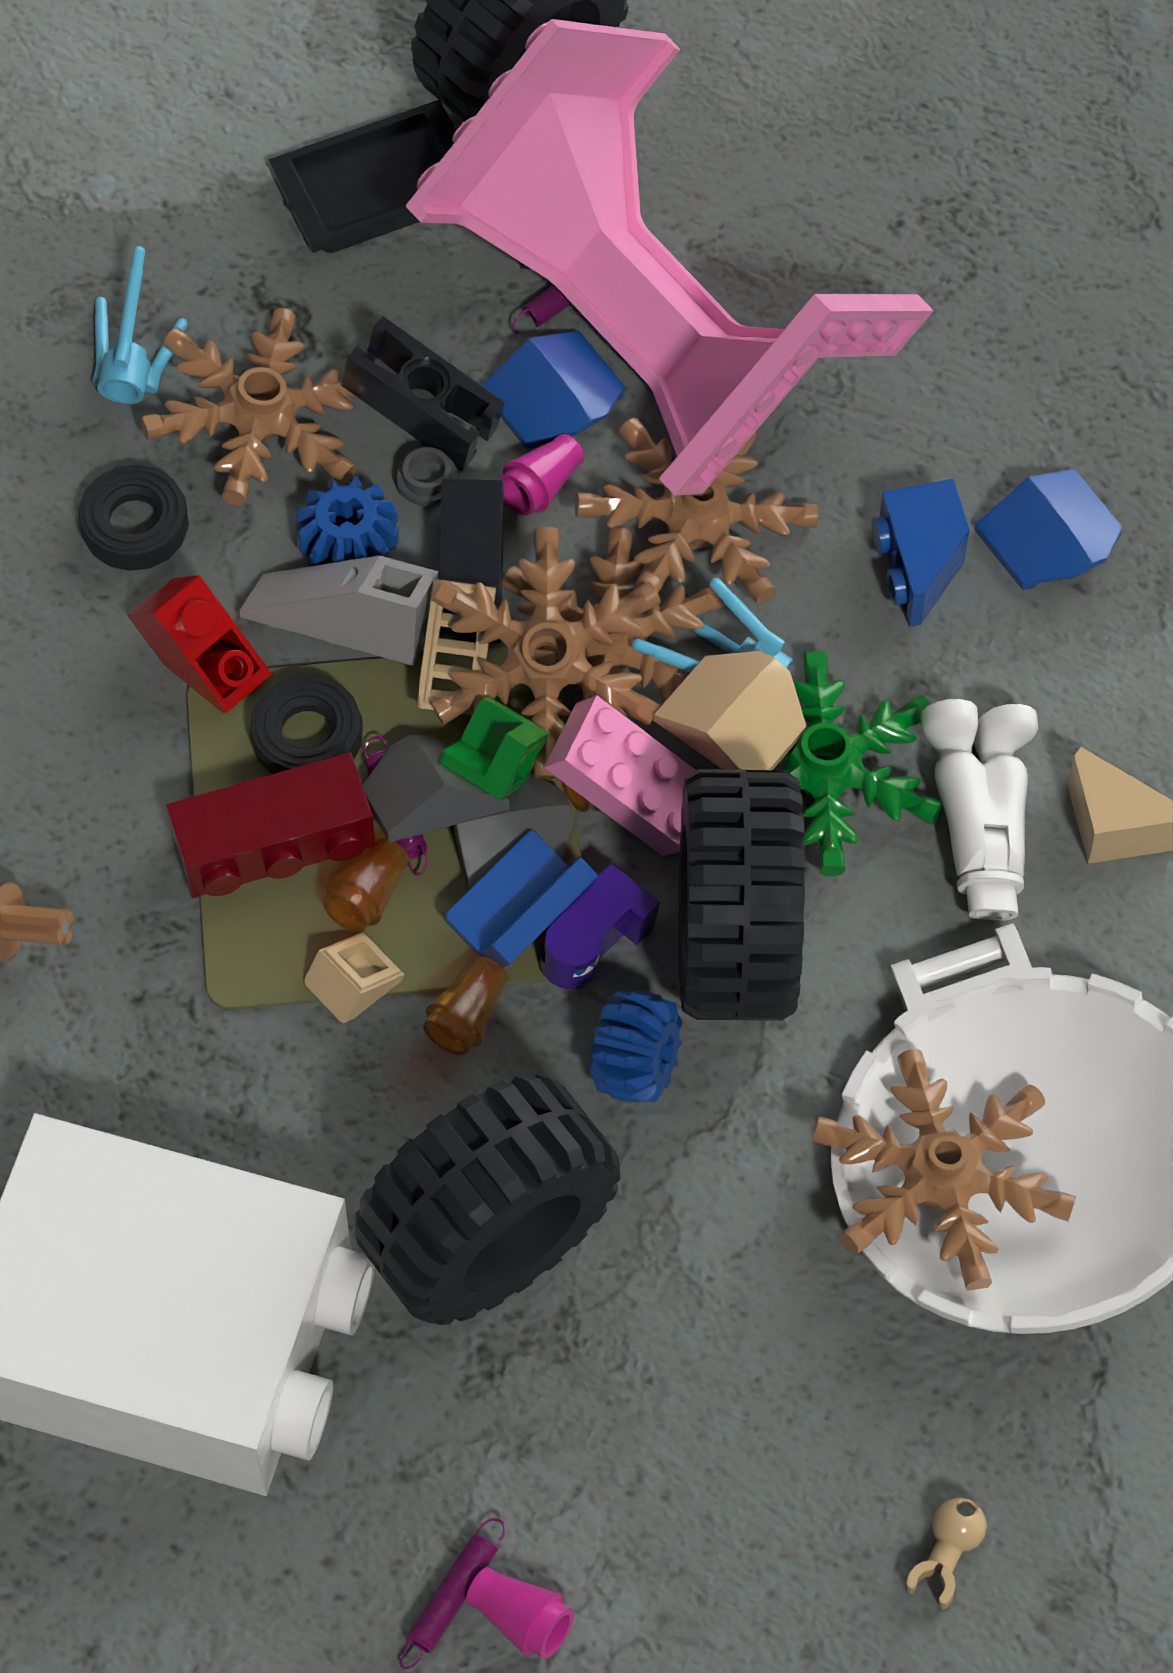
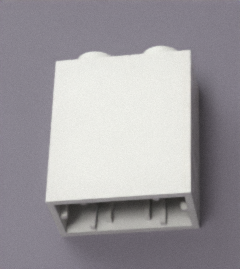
M34 1113L0 1199V1420L267 1496L281 1453L309 1461L313 1457L322 1437L332 1400L333 1381L309 1374L324 1329L352 1336L361 1322L370 1295L375 1267L364 1253L351 1250L345 1199Z

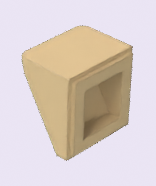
M361 932L318 950L304 983L340 1022L346 1023L356 1018L399 984L405 974L364 932Z

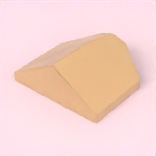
M761 651L705 656L653 716L654 722L723 770H773L806 731V723L790 671L776 658Z

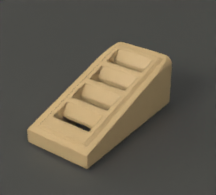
M438 579L433 581L416 706L417 708L434 710L431 705L433 701L454 692L433 689L434 678L452 680L450 678L451 674L460 671L485 673L478 660L487 661L489 643L479 644L485 631L477 632L476 642L439 638L441 626L451 628V625L460 619L461 616L443 613V607L432 601L433 596L443 581ZM448 581L474 597L475 584ZM485 586L494 602L496 587ZM437 652L474 657L473 667L436 663ZM473 707L462 714L473 715Z

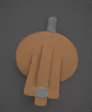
M7 882L0 887V961L8 962L13 959L19 951L22 941L68 945L73 936L70 929L74 920L71 910L26 906L23 892L16 883Z

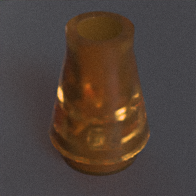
M386 838L379 839L368 852L331 879L326 886L327 895L323 900L324 908L331 919L341 927L353 932H362L367 926L378 924L401 872L409 863L406 851L396 842L389 843Z
M478 957L460 978L426 1008L428 1018L423 1024V1029L429 1039L443 1050L455 1055H465L471 1047L480 1046L501 991L509 981L506 970L489 958Z

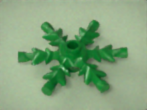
M813 651L803 654L806 683L793 681L798 698L806 706L801 707L804 720L809 722V725L801 738L784 756L786 763L783 770L798 778L801 786L800 789H803L808 796H814L816 802L809 806L802 814L803 817H815L804 833V844L809 845L819 841L820 873L833 877L843 874L846 870L842 841L850 844H857L859 842L854 830L842 818L855 816L848 806L839 801V797L845 789H861L868 808L876 797L887 815L894 821L900 820L902 808L920 820L933 825L942 808V801L931 796L913 792L912 789L921 783V780L917 777L887 778L892 766L869 771L862 763L863 754L867 750L880 754H890L891 752L885 743L906 744L915 742L917 737L906 729L921 724V713L927 706L931 705L929 700L925 696L920 695L893 713L890 702L884 700L877 707L870 724L860 714L857 731L848 734L842 727L832 723L846 708L845 706H832L842 693L845 682L843 680H836L828 683L827 653L825 651Z

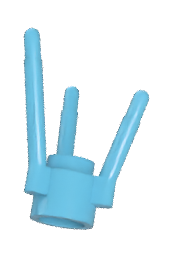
M141 246L136 247L133 251L118 342L112 345L111 350H109L107 301L104 297H98L95 300L96 367L92 383L97 386L98 392L103 397L121 404L139 403L143 400L145 392L157 393L161 374L173 354L162 345L151 365L147 358V351L142 346L132 342L145 257V249ZM178 319L173 329L178 327L184 332L188 325L186 319Z
M719 578L711 579L710 587L759 642L747 637L740 646L704 621H702L704 628L694 630L695 633L727 654L761 651L776 658L789 670L793 659L780 651L785 641L769 631ZM634 639L632 641V648L635 651L690 673L700 662L641 639Z

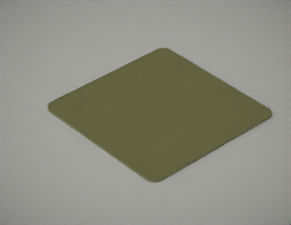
M541 646V647L537 648V649L545 650L544 646ZM488 648L487 662L501 666L508 656V648ZM437 653L436 663L472 668L474 657ZM423 654L419 655L413 666L385 658L268 668L272 675L227 713L219 711L189 686L187 704L193 795H201L272 775L258 761L250 739L251 714L260 696L278 681L296 675H320L338 682L354 697L363 721L362 745L354 759L362 785L369 777L363 749L371 737H383L388 748L408 735H429L454 744L461 740L472 715L460 714L443 725L434 710L416 707ZM434 678L433 689L456 691L461 688L452 680ZM525 684L514 686L510 689L508 703L505 706L520 715L521 711L535 700L531 688ZM561 689L558 696V700L563 704V696ZM497 695L494 700L503 705L499 696ZM303 711L294 714L286 721L282 734L293 746L312 748L320 745L327 739L331 726L323 715L313 711ZM521 715V716L524 717V718H526L527 720L531 721V719L533 718L534 715H532V716H524V715ZM559 716L565 725V716ZM373 739L368 743L366 747L367 757L376 751L386 750L382 740ZM558 778L544 779L564 790L570 803L575 827L563 861L569 865L581 857L574 791ZM374 816L376 846L365 849L355 858L346 861H333L330 859L305 866L298 873L282 879L266 877L245 883L234 892L223 896H209L207 894L200 896L207 994L216 1006L226 1010L321 1002L304 983L318 950L361 932H364L405 974L402 981L384 996L548 981L543 975L540 963L546 932L550 925L510 965L494 973L444 921V914L469 890L452 826L423 833L428 846L426 852L427 867L423 874L415 876L412 874L409 864L412 865V869L416 873L421 872L425 865L424 855L411 860L402 858L396 842H388Z

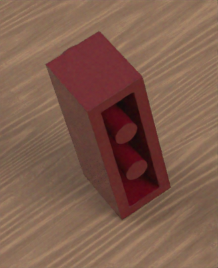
M351 752L166 804L172 836L192 899L206 894L209 896L227 895L237 890L242 884L266 877L274 879L290 877L298 873L305 866L330 859L333 861H346L357 857L365 849L376 846L373 815Z

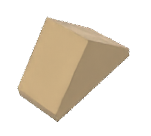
M1080 747L1074 755L1068 790L1087 863L1173 851V801L1083 747Z

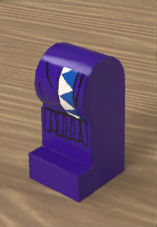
M610 863L548 928L540 963L543 975L550 983L559 988L574 989L582 987L595 974L598 960L623 935L635 945H638L653 930L660 902Z

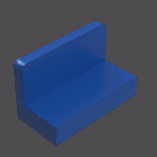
M529 831L444 914V921L496 973L510 965L598 875L581 857L567 865L536 832Z

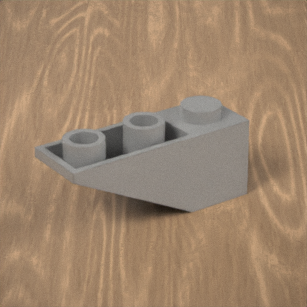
M373 556L266 573L261 576L241 607L240 618L413 666L425 646L433 581L438 579V571L384 556Z

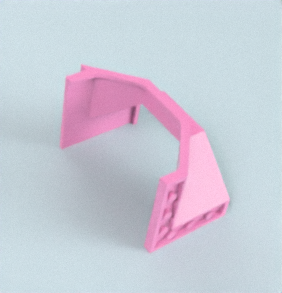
M550 19L549 22L542 24L529 36L525 44L526 52L515 66L494 81L489 89L490 98L477 115L466 120L456 130L452 139L454 144L442 160L429 167L421 175L417 182L418 190L406 205L409 211L421 223H445L464 226L545 277L566 296L640 375L654 394L677 454L676 459L659 477L660 481L674 496L703 494L818 358L896 356L934 312L918 294H814L785 329L741 325L721 307L648 230L640 213L634 113L638 102L680 51V48L665 33Z

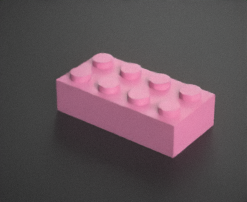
M596 695L576 703L544 768L663 857L680 852L684 779L696 770Z

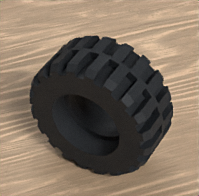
M425 0L427 3L424 12L418 14L414 26L417 36L412 38L411 41L414 70L417 79L423 84V87L465 122L469 118L476 116L490 98L489 89L494 81L506 71L511 70L526 52V41L539 26L549 22L550 19L619 28L620 22L626 20L629 9L627 0Z
M699 769L684 779L679 867V981L682 1011L696 1020L782 1021L797 1010L801 987L800 977L802 974V948L804 942V818L802 816L803 803L802 794H800V782L798 778L785 770Z
M530 1075L515 1076L510 1083L503 1080L489 1085L485 1092L477 1096L471 1094L459 1101L456 1108L444 1116L442 1114L438 1115L425 1125L427 1129L415 1139L410 1138L397 1150L398 1155L390 1164L383 1165L374 1177L375 1184L373 1187L366 1189L361 1197L360 1209L355 1214V1235L361 1250L413 1317L438 1325H450L454 1319L462 1322L475 1317L477 1312L483 1309L489 1311L495 1308L513 1293H520L533 1284V1280L546 1270L549 1272L562 1261L561 1257L568 1250L578 1246L588 1235L587 1230L594 1223H598L606 1213L607 1202L615 1198L618 1191V1182L620 1181L619 1157L615 1149L567 1089L558 1081L539 1075L535 1077Z

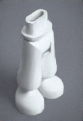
M947 699L935 702L922 711L921 730L930 745L940 755L935 766V782L948 820L957 877H960L957 881V889L960 893L967 895L969 917L1000 921L1012 920L1018 917L1017 894L1021 893L1024 889L1025 805L1028 786L1027 768L1013 754L1030 742L1037 733L1038 719L1036 710L1027 705L1006 704L989 710L978 720L977 706L971 701ZM973 742L975 744L979 760L971 753Z

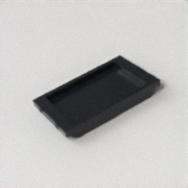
M436 100L268 159L269 168L287 201L288 209L292 211L312 252L323 250L326 253H334L420 222L406 205L417 192V182L421 175L429 167L440 162L454 144L452 139L456 129L454 122L449 118L441 101Z

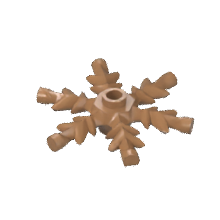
M286 308L274 310L268 337L261 332L255 331L252 333L253 343L260 356L248 354V358L255 368L245 371L241 376L234 374L233 357L222 364L218 348L212 340H208L204 349H201L178 327L171 330L166 336L163 346L174 355L186 360V362L178 364L176 370L185 375L204 378L198 386L202 388H221L224 398L220 403L213 404L202 397L195 396L194 399L197 406L179 401H167L165 406L172 414H151L141 417L142 432L146 440L160 438L174 431H179L178 441L180 443L188 442L204 427L210 438L219 423L233 425L239 436L228 440L222 445V448L232 450V452L214 466V469L218 472H230L224 486L222 499L232 506H242L245 504L251 477L261 482L267 481V472L259 457L271 459L272 456L268 448L261 441H268L275 435L286 438L285 451L287 455L296 448L298 449L301 463L307 472H312L316 463H318L331 477L344 485L351 480L357 470V466L334 452V450L344 446L343 441L332 436L314 434L321 428L319 424L298 423L296 421L295 413L302 407L320 415H324L322 405L341 411L352 410L354 407L347 398L356 396L341 386L342 381H338L339 370L337 369L327 372L314 385L308 374L299 389L286 386L285 380L281 375L289 373L297 367L296 364L286 361L304 347V344L300 341L288 342L294 328L296 315Z
M637 418L626 421L620 427L619 434L636 451L625 454L624 458L632 465L648 471V473L642 475V479L664 486V495L653 499L641 488L635 486V496L617 486L609 484L603 487L608 496L605 498L592 493H577L575 498V516L590 518L609 515L607 526L610 528L619 527L636 517L638 529L643 527L652 518L661 519L666 524L668 534H657L648 538V541L656 545V547L647 549L634 557L635 561L639 564L648 565L635 583L634 589L650 581L657 593H659L668 575L677 582H683L685 580V570L682 558L694 563V555L691 549H701L711 544L713 550L710 556V563L722 559L724 582L732 584L739 577L749 595L758 605L768 602L775 595L776 588L757 569L768 568L770 563L762 556L746 550L745 548L751 546L752 542L745 538L731 536L729 534V527L735 522H741L750 531L759 534V525L776 534L787 536L790 534L786 523L808 528H815L817 526V504L800 503L785 506L782 505L785 500L783 493L773 494L757 503L754 492L749 494L741 503L728 498L726 487H735L745 482L737 474L746 472L758 464L755 459L744 456L757 439V432L751 436L703 494L674 496L659 479L672 463L670 440L663 438L656 445L653 443L646 428Z
M539 527L534 529L535 563L525 558L519 560L522 573L534 589L520 590L522 595L536 606L533 615L528 620L522 622L511 620L509 604L506 599L497 610L490 593L482 583H476L474 597L445 579L440 584L432 601L461 616L460 619L451 625V629L454 632L460 633L485 631L479 644H486L501 639L508 648V656L501 666L485 660H478L485 673L467 671L452 673L450 678L461 688L433 701L431 705L444 725L472 707L474 713L479 701L485 697L495 699L498 695L505 706L508 703L511 685L525 684L529 686L533 691L535 700L526 706L520 715H534L531 722L550 733L533 766V777L554 779L557 777L546 770L544 766L565 726L559 716H570L571 711L558 700L559 693L564 686L568 684L582 686L584 700L597 695L617 711L620 708L647 726H650L653 721V716L661 705L631 689L641 682V675L635 673L608 674L614 663L611 661L592 667L585 658V649L592 640L606 645H614L608 633H640L642 627L631 618L659 605L661 600L650 581L619 599L618 586L612 584L605 591L596 612L592 604L587 600L584 606L582 621L568 622L564 620L559 613L558 606L569 598L573 591L559 589L573 571L575 561L567 559L558 563L559 529ZM541 646H550L557 652L558 659L551 666L538 664L534 658L535 650Z
M613 528L609 531L607 560L597 556L590 558L591 566L602 583L589 582V585L601 598L612 584L618 586L619 599L635 590L634 586L628 584L637 577L645 564H639L636 561L629 562L633 534L626 528ZM516 566L511 567L502 580V587L523 598L525 597L520 590H534L521 569ZM679 585L672 590L661 607L657 605L647 610L645 614H638L631 618L642 627L640 633H608L614 645H606L592 640L585 649V658L592 667L609 661L614 662L608 674L622 673L628 667L639 669L643 689L653 679L660 698L665 702L690 672L635 651L632 648V641L634 639L646 641L653 632L668 638H676L671 627L689 630L704 628V623L696 615L708 611L713 612L726 605L711 587L704 588L696 594L685 598V587ZM573 588L571 590L573 591L572 595L558 606L560 615L568 622L582 621L584 609L577 607L576 592ZM528 600L517 609L520 613L533 615L536 606ZM594 604V605H593V608H594L595 612H596V610H597L599 604ZM544 646L545 650L536 649L534 658L538 664L551 666L557 661V652L552 647ZM579 685L576 690L582 691V686ZM619 708V712L627 718L626 712Z
M918 1049L904 1051L898 1055L897 1060L907 1087L892 1086L890 1091L900 1103L912 1112L901 1114L900 1118L907 1124L919 1129V1137L915 1142L899 1144L888 1125L884 1130L883 1137H881L859 1115L853 1116L854 1129H849L834 1120L821 1116L817 1122L812 1142L847 1149L839 1158L841 1164H857L875 1160L872 1172L880 1171L894 1164L905 1175V1181L901 1188L889 1185L877 1186V1190L886 1198L865 1199L853 1203L852 1208L866 1216L845 1229L839 1235L843 1247L852 1255H858L882 1232H884L888 1243L895 1245L901 1236L905 1217L915 1226L917 1225V1204L923 1203L934 1209H942L945 1214L934 1227V1232L948 1230L940 1250V1259L945 1262L956 1255L958 1256L967 1291L988 1288L992 1284V1280L981 1252L995 1254L998 1252V1247L985 1233L976 1227L977 1225L987 1224L988 1220L981 1214L968 1209V1202L973 1195L978 1193L988 1194L995 1208L1000 1213L1006 1200L1029 1223L1036 1221L1034 1208L1067 1222L1073 1209L1076 1196L1040 1188L1048 1179L1045 1173H1032L1012 1178L1015 1165L1007 1166L993 1173L987 1170L982 1163V1157L986 1150L994 1152L1010 1151V1148L1002 1140L1025 1138L1033 1134V1129L1021 1123V1121L1045 1105V1098L1041 1091L1031 1084L1020 1090L1003 1107L998 1097L991 1094L984 1107L982 1122L973 1113H970L969 1134L961 1136L956 1130L947 1132L942 1124L952 1113L953 1107L939 1108L947 1090V1081L942 1078L930 1084L922 1051Z

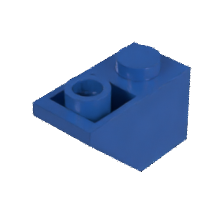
M954 479L882 492L880 516L872 518L871 526L875 548L878 554L887 553L891 569L887 570V584L892 603L894 605H903L909 627L923 623L965 562L970 529Z

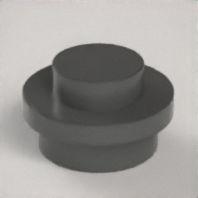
M422 447L410 452L402 461L397 471V484L400 493L411 503L420 506L441 504L442 479H458L457 469L453 461L444 452L432 447Z

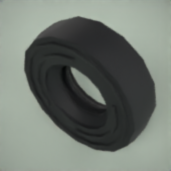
M138 464L116 467L99 475L86 488L78 509L81 536L93 556L109 567L127 571L150 569L169 560L182 546L189 526L186 498L174 479L159 469ZM138 500L146 502L157 512L155 523L149 530L141 534L128 535L121 533L110 523L113 511L127 501Z
M296 675L278 681L260 696L251 714V743L258 761L271 774L350 752L353 759H355L362 745L363 721L354 697L338 682L320 675ZM303 711H313L323 715L329 721L331 731L327 739L320 745L312 748H299L291 745L282 734L286 721L294 714Z

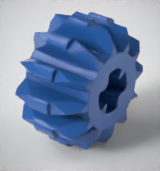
M355 475L349 485L340 487L330 477L326 485L327 493L309 489L308 496L306 497L307 507L298 508L295 520L296 529L299 531L297 535L298 549L302 552V556L310 557L311 566L373 556L389 558V550L397 549V544L399 543V528L396 527L398 522L397 509L393 505V501L384 500V492L379 484L362 490V483Z
M617 991L612 996L609 1004H606L601 1010L600 1023L594 1029V1044L589 1050L593 1056L589 1071L598 1092L609 1094L612 1099L629 1103L632 1101L656 1102L662 1095L663 1089L667 1088L671 1083V1073L674 1066L678 1065L677 1054L682 1044L679 1038L682 1020L678 1015L675 1002L662 999L660 995L643 991Z

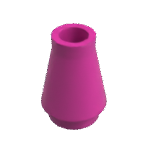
M560 434L553 441L506 463L503 467L502 475L498 478V480H503V501L514 512L523 516H529L533 512L540 513L545 511L573 471L583 463L584 453L579 443L567 434Z
M485 1567L477 1574L466 1595L467 1604L479 1610L527 1657L533 1654L543 1659L551 1657L563 1644L573 1624L574 1611L564 1605L563 1595L502 1575L490 1567Z

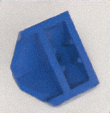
M580 331L529 338L481 385L505 402L501 419L526 449L535 448L540 445L541 441L555 439L560 434L576 435L591 425L598 423L608 416L616 401L620 400L625 393V385Z
M1075 469L1029 476L975 524V532L1022 590L1032 589L1037 586V583L1078 577L1091 568L1105 562L1116 541L1119 540L1123 528Z

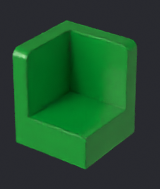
M485 697L479 701L461 740L444 749L438 762L497 799L503 800L524 786L550 733L491 697Z

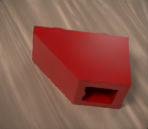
M200 575L172 578L127 615L163 665L222 713H227L272 675Z

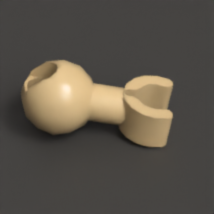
M964 1498L949 1499L942 1503L935 1511L932 1520L933 1534L937 1539L928 1561H922L913 1567L906 1583L907 1593L913 1594L921 1579L930 1577L936 1569H941L940 1581L944 1587L938 1602L941 1609L948 1608L953 1601L956 1587L953 1571L962 1552L970 1551L979 1546L987 1530L986 1516L981 1508L973 1501ZM961 1505H968L974 1510V1514L967 1517L962 1516L958 1513L957 1508Z

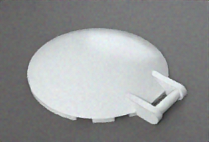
M1014 923L995 929L994 937L912 965L909 959L890 965L906 1012L894 1021L895 1029L878 1044L872 1053L866 1050L853 1070L842 1093L843 1104L837 1122L849 1129H854L853 1116L859 1115L881 1137H883L884 1130L888 1125L899 1144L915 1142L919 1137V1129L907 1124L900 1118L901 1114L912 1112L900 1103L890 1091L892 1086L907 1087L897 1057L902 1052L911 1049L922 1051L930 1084L942 1078L947 1081V1090L939 1107H953L952 1113L942 1124L947 1132L956 1130L961 1136L969 1134L970 1113H973L982 1122L984 1107L991 1094L998 1097L1003 1107L1025 1086L1031 1084L1037 1087L1045 1098V1105L1033 1115L1021 1121V1123L1033 1129V1134L1025 1138L1002 1140L1010 1148V1151L994 1152L986 1150L982 1157V1163L987 1170L993 1173L1007 1166L1015 1165L1012 1178L1032 1173H1045L1048 1179L1040 1188L1076 1196L1068 1222L1034 1208L1036 1221L1029 1223L1006 1200L1000 1213L995 1208L988 1194L978 1193L973 1195L968 1202V1209L981 1214L988 1220L987 1224L977 1225L976 1227L996 1244L998 1252L995 1254L981 1252L988 1267L992 1284L988 1288L970 1291L966 1290L958 1256L956 1255L945 1262L940 1259V1250L948 1230L934 1232V1227L945 1214L942 1209H934L923 1203L917 1204L918 1223L916 1226L905 1217L901 1236L895 1245H890L884 1232H882L862 1251V1254L875 1270L897 1291L919 1306L943 1318L966 1326L993 1332L1015 1334L1051 1333L1080 1328L1121 1314L1147 1300L1173 1280V1016L1170 1018L1162 1010L1142 998V992L1118 981L1096 974H1091L1090 979L1070 975L1052 974L1051 968H1032ZM1004 961L1006 964L1004 967L925 994L921 990L922 988ZM831 1146L833 1184L842 1216L847 1227L866 1216L852 1208L853 1203L865 1199L886 1198L877 1190V1186L889 1185L901 1188L905 1181V1175L894 1164L880 1171L872 1172L875 1160L857 1164H841L839 1158L847 1149Z

